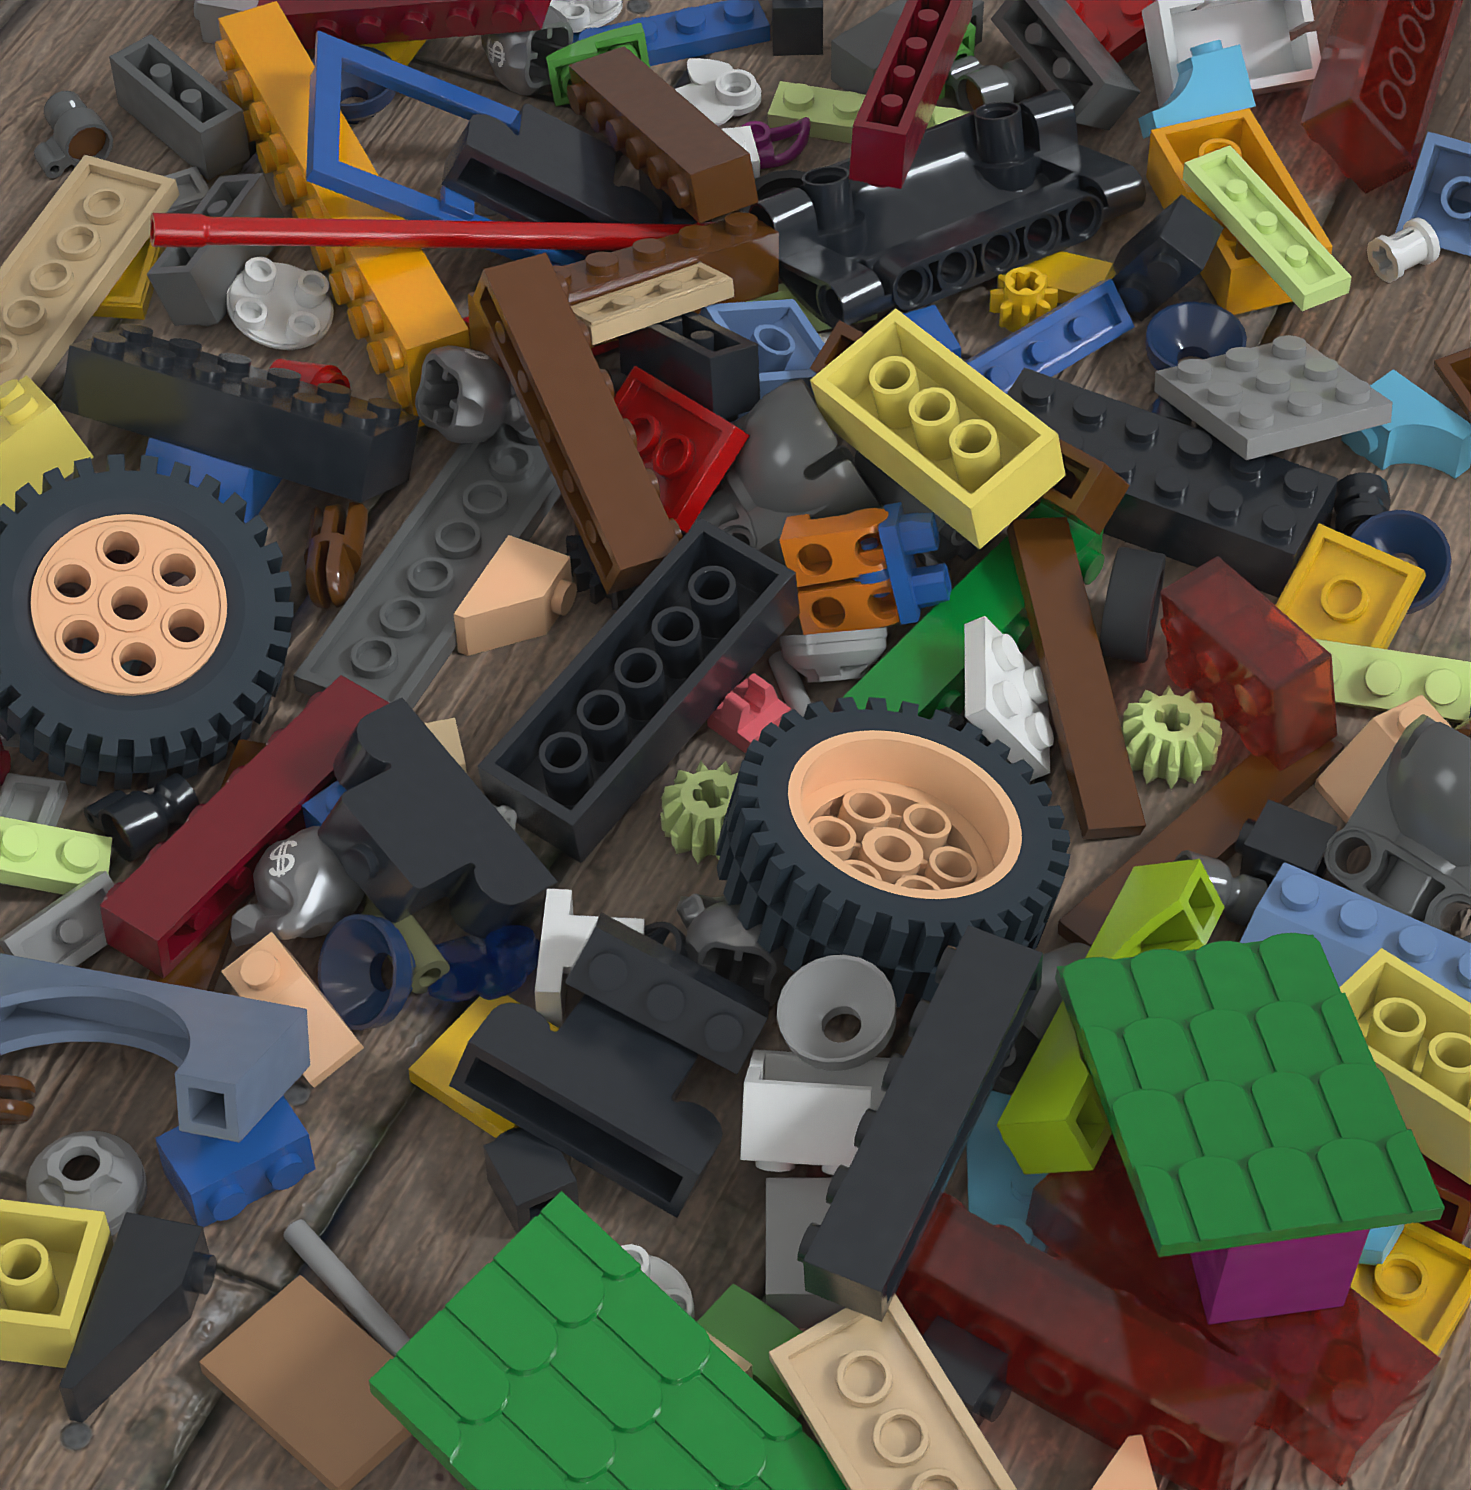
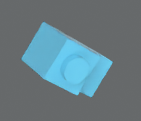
M1216 40L1190 48L1192 57L1176 65L1179 73L1178 81L1168 100L1157 110L1138 118L1143 139L1150 137L1152 129L1255 107L1240 44L1223 48L1221 40Z
M1394 369L1370 385L1371 388L1393 402L1391 423L1342 435L1341 439L1352 451L1365 457L1381 470L1394 464H1420L1440 470L1456 479L1471 466V424Z

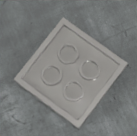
M1280 336L1275 338L1272 343L1252 348L1235 347L1229 349L1223 355L1203 360L1187 359L1181 361L1178 366L1155 371L1154 392L1245 460L1391 423L1392 401L1371 388L1367 382L1358 379L1339 366L1335 360L1326 357L1307 344L1303 338L1297 336Z

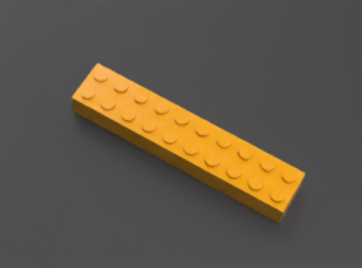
M277 1L218 18L222 40L215 42V50L223 71H227L228 80L221 82L222 92L243 109L248 142H256V151L260 165L265 174L273 172L274 185L279 200L283 206L289 204L292 206V217L405 220L400 216L306 181L310 75L315 66ZM340 110L339 161L379 176ZM310 246L318 270L320 272L327 270L329 273V284L335 301L338 305L346 304L348 307V318L355 337L358 340L366 339L367 351L374 371L377 375L385 373L388 378L387 388L391 400L401 404L402 409L404 408L407 413L418 416L415 398L421 382L422 365L428 353L432 349L444 346L470 349L469 329L421 248ZM421 419L419 421V427L425 425Z

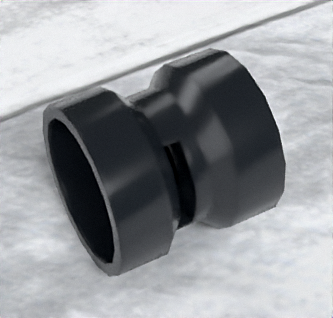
M1364 472L1350 474L1340 479L1337 483L1333 506L1337 515L1335 531L1351 537L1356 529L1370 517L1389 511L1391 497L1387 481L1379 475Z

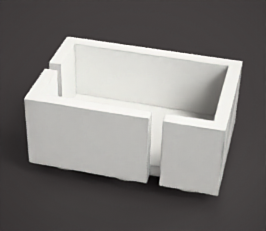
M1156 0L1141 10L1159 107L1168 100L1175 89L1179 76L1176 65L1192 57L1190 48L1216 40H1221L1223 48L1240 44L1253 96L1306 87L1324 78L1316 31L1307 32L1292 41L1290 40L1289 32L1297 31L1314 21L1311 0Z
M754 1049L744 1081L740 1160L756 1161L757 1168L775 1172L793 1170L795 1164L822 1165L823 1172L834 1175L841 1164L850 1167L858 1150L854 1146V1138L861 1118L868 1108L877 1111L886 1092L881 1090V1086L891 1058L875 1057L859 1067L848 1070L828 1071L815 1068L803 1062L793 1052Z

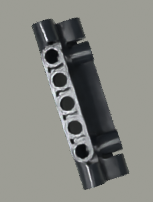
M1053 89L1019 103L1000 101L984 104L976 108L975 111L927 128L902 189L891 187L878 188L865 182L849 180L850 158L832 165L815 168L806 172L802 176L803 184L798 188L794 187L752 204L749 213L755 215L757 219L779 232V278L792 295L810 313L834 329L839 320L851 325L895 306L907 311L918 309L995 278L1000 274H1005L1014 268L1022 267L1084 242L1097 233L1102 223L1142 207L1146 199V190L1141 175L1133 166L1078 144L1074 106L1066 93L1060 89Z

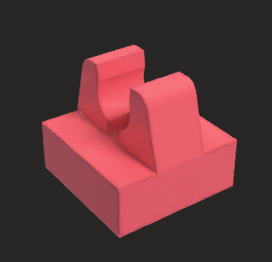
M753 673L727 694L723 702L707 719V726L746 753L753 739L759 740L762 729L771 722L779 727L782 715L791 711V708L777 698L774 687Z

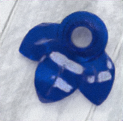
M510 925L489 933L486 938L467 935L439 943L435 946L448 962L450 970L428 987V993L436 999L448 1002L468 1000L477 994L486 1000L505 997L520 988L526 982L527 976L538 967L540 941L535 938V934L530 928L521 925Z

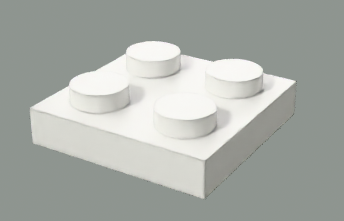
M986 616L964 624L965 717L974 726L982 729V734L991 743L998 739L1010 747L1007 759L1012 764L1024 759L1034 769L1031 780L1049 774L1050 746L1053 745L1054 737L1049 724L1048 697L1041 668L1038 666L1034 667L1019 651L1013 638L1008 634H1002Z

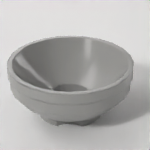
M887 628L779 636V643L782 649V657L795 670L807 677V682L863 678L886 650Z
M830 955L806 964L790 977L782 989L777 1003V1020L785 1042L803 1062L815 1068L828 1071L848 1070L859 1067L874 1059L886 1047L896 1026L897 1003L890 982L885 974L874 964L859 957ZM852 1014L860 1019L861 1029L849 1041L833 1042L824 1035L826 1024L837 1015Z
M100 1131L75 1132L54 1141L36 1157L29 1169L26 1180L27 1202L103 1211L107 1218L111 1236L119 1232L126 1212L135 1214L140 1212L147 1194V1177L138 1154L130 1144L120 1137ZM80 1155H90L100 1162L98 1170L91 1177L84 1180H70L62 1174L65 1164L72 1158Z

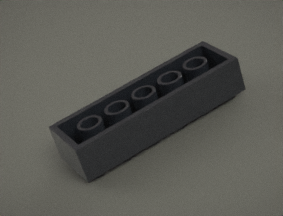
M122 324L119 330L109 333L97 332L93 334L91 339L69 345L60 410L357 502H364L409 481L420 417L401 411L402 405L398 402L383 398H371L366 401L351 396V389L334 383H320L316 386L301 381V374L293 370L284 368L263 370L251 366L252 360L246 356L233 353L213 355L203 352L202 345L196 341L182 338H173L169 341L153 336L151 328L138 324Z
M1025 367L1007 393L1008 396L1058 434L1059 439L1106 463L1130 485L1104 527L1103 534L1152 552L1165 554L1168 558L1279 598L1318 524L1330 527L1338 478L1271 454L1245 460L1209 432ZM1035 501L1030 507L1036 508L1040 502Z
M700 518L479 763L477 767L485 796L497 807L505 805L515 810L517 814L516 823L579 863H582L723 702L727 694L737 686L798 616L800 609L796 572Z

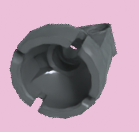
M799 379L783 383L767 393L749 413L732 423L750 436L691 528L702 518L786 566L779 540L787 517L810 514L811 519L847 515L851 512L867 508L882 509L879 499L856 467L854 457L845 445L837 446L838 443L833 433L834 431L831 430L817 407L814 394L804 380Z
M1422 714L1406 727L1345 827L1328 840L1324 858L1329 872L1355 893L1448 934H1451L1450 924L1453 917L1464 909H1471V738L1442 722H1436ZM1360 846H1369L1371 849L1369 865L1365 870L1357 874H1349L1347 870L1349 854ZM1471 934L1460 939L1471 943Z

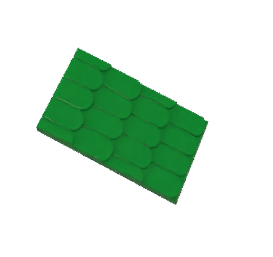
M1281 933L1272 935L1263 941L1248 943L1217 941L1208 943L1199 949L1184 951L1153 949L1144 951L1135 957L1120 959L1089 957L1074 961L1068 965L1057 966L1055 975L1057 986L1158 1257L1190 1253L1208 1324L1344 1306L1370 1229L1441 1219L1445 1207L1411 1129L1407 1130L1386 1078L1374 1062L1346 993H1341L1321 943L1313 934Z
M562 1191L540 1211L537 1217L535 1216L495 1255L493 1260L487 1263L445 1305L442 1311L434 1315L396 1353L393 1359H390L368 1380L371 1394L466 1490H847L824 1450L802 1431V1425L714 1344L706 1330L641 1270V1264Z

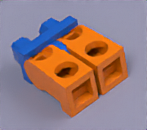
M898 502L884 505L883 509L867 508L851 512L847 515L811 519L810 514H803L786 518L779 541L786 567L796 572L800 609L798 615L803 635L874 629L901 622V625L919 621L921 608L931 607L950 600L952 588L945 563L917 568L914 554L935 551L939 548V530L934 512L904 514L902 504Z

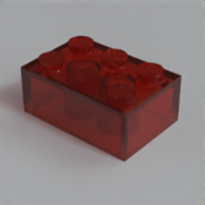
M1218 556L1160 591L1163 618L1160 624L1167 643L1168 658L1165 660V666L1168 674L1181 689L1189 688L1191 691L1194 690L1195 695L1203 703H1212L1215 719L1220 721V723L1225 721L1233 728L1253 755L1257 757L1264 755L1281 772L1337 736L1332 654Z

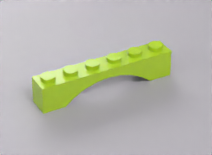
M1192 859L1133 867L1085 958L1105 957L1120 959L1135 957L1144 951L1153 949L1184 951L1199 949L1206 945L1225 907L1201 860ZM1063 1000L996 1124L1003 1141L1010 1148L1024 1175L1094 1170L1112 1134Z

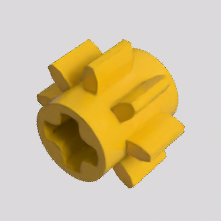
M1017 267L1010 270L1006 275H998L997 289L990 290L989 312L1000 313L999 326L1001 328L1005 327L1014 333L1056 308L1058 289L1047 288V274H1042L1037 269L1031 267Z

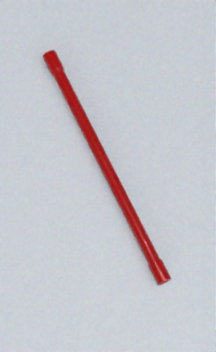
M152 213L150 218V241L152 247L201 248L206 245L618 251L633 246V243L640 239H659L677 234L680 229L686 226H705L715 222L635 224L208 217L203 214Z

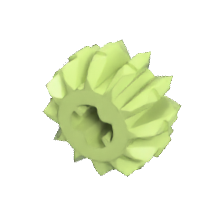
M1168 685L1162 696H1158L1145 689L1142 697L1139 699V703L1128 704V708L1123 715V726L1121 729L1132 771L1143 770L1146 784L1159 777L1166 779L1169 787L1172 789L1180 777L1195 784L1198 777L1201 776V771L1212 770L1213 765L1217 761L1218 746L1221 745L1222 738L1220 721L1215 719L1212 703H1197L1194 690L1184 696L1174 695L1170 685Z
M700 761L695 774L678 770L677 776L674 779V785L665 786L661 797L663 810L660 814L661 828L665 833V837L671 838L676 854L692 850V856L697 864L707 855H715L718 860L720 856L716 855L717 842L738 773L731 775V769L726 761L717 770H708L702 761Z

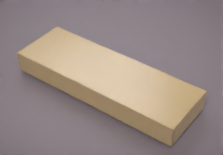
M698 263L573 305L571 308L577 320H582L586 324L591 336L592 345L732 298L734 297L733 278L703 263Z

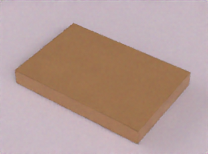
M301 1275L295 1278L199 1361L202 1373L329 1490H351L412 1435L370 1392L368 1380L394 1357Z

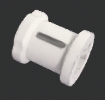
M1419 217L1407 221L1403 226V230L1389 237L1381 235L1368 243L1367 247L1368 260L1376 275L1388 283L1397 280L1404 275L1405 270L1418 263L1427 265L1436 261L1440 253L1436 232L1428 222Z

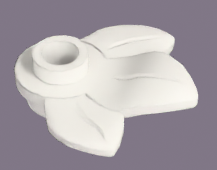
M689 58L687 69L691 83L675 89L717 126L726 123L732 116H742L754 111L761 103V88L751 73L745 70L733 69L728 63L711 59Z

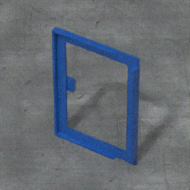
M317 31L315 68L310 75L306 181L408 220L493 221L475 214V201L445 186H442L440 189V200L340 162L341 70L469 121L473 115L487 114L510 127L519 111ZM486 249L515 261L547 253L551 264L565 266L586 259V256L574 250Z

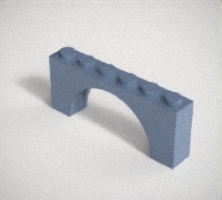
M0 953V1055L28 1047L61 1042L114 1043L140 1048L157 1054L178 1067V1070L175 1072L179 1131L240 1142L310 1066L307 1009Z

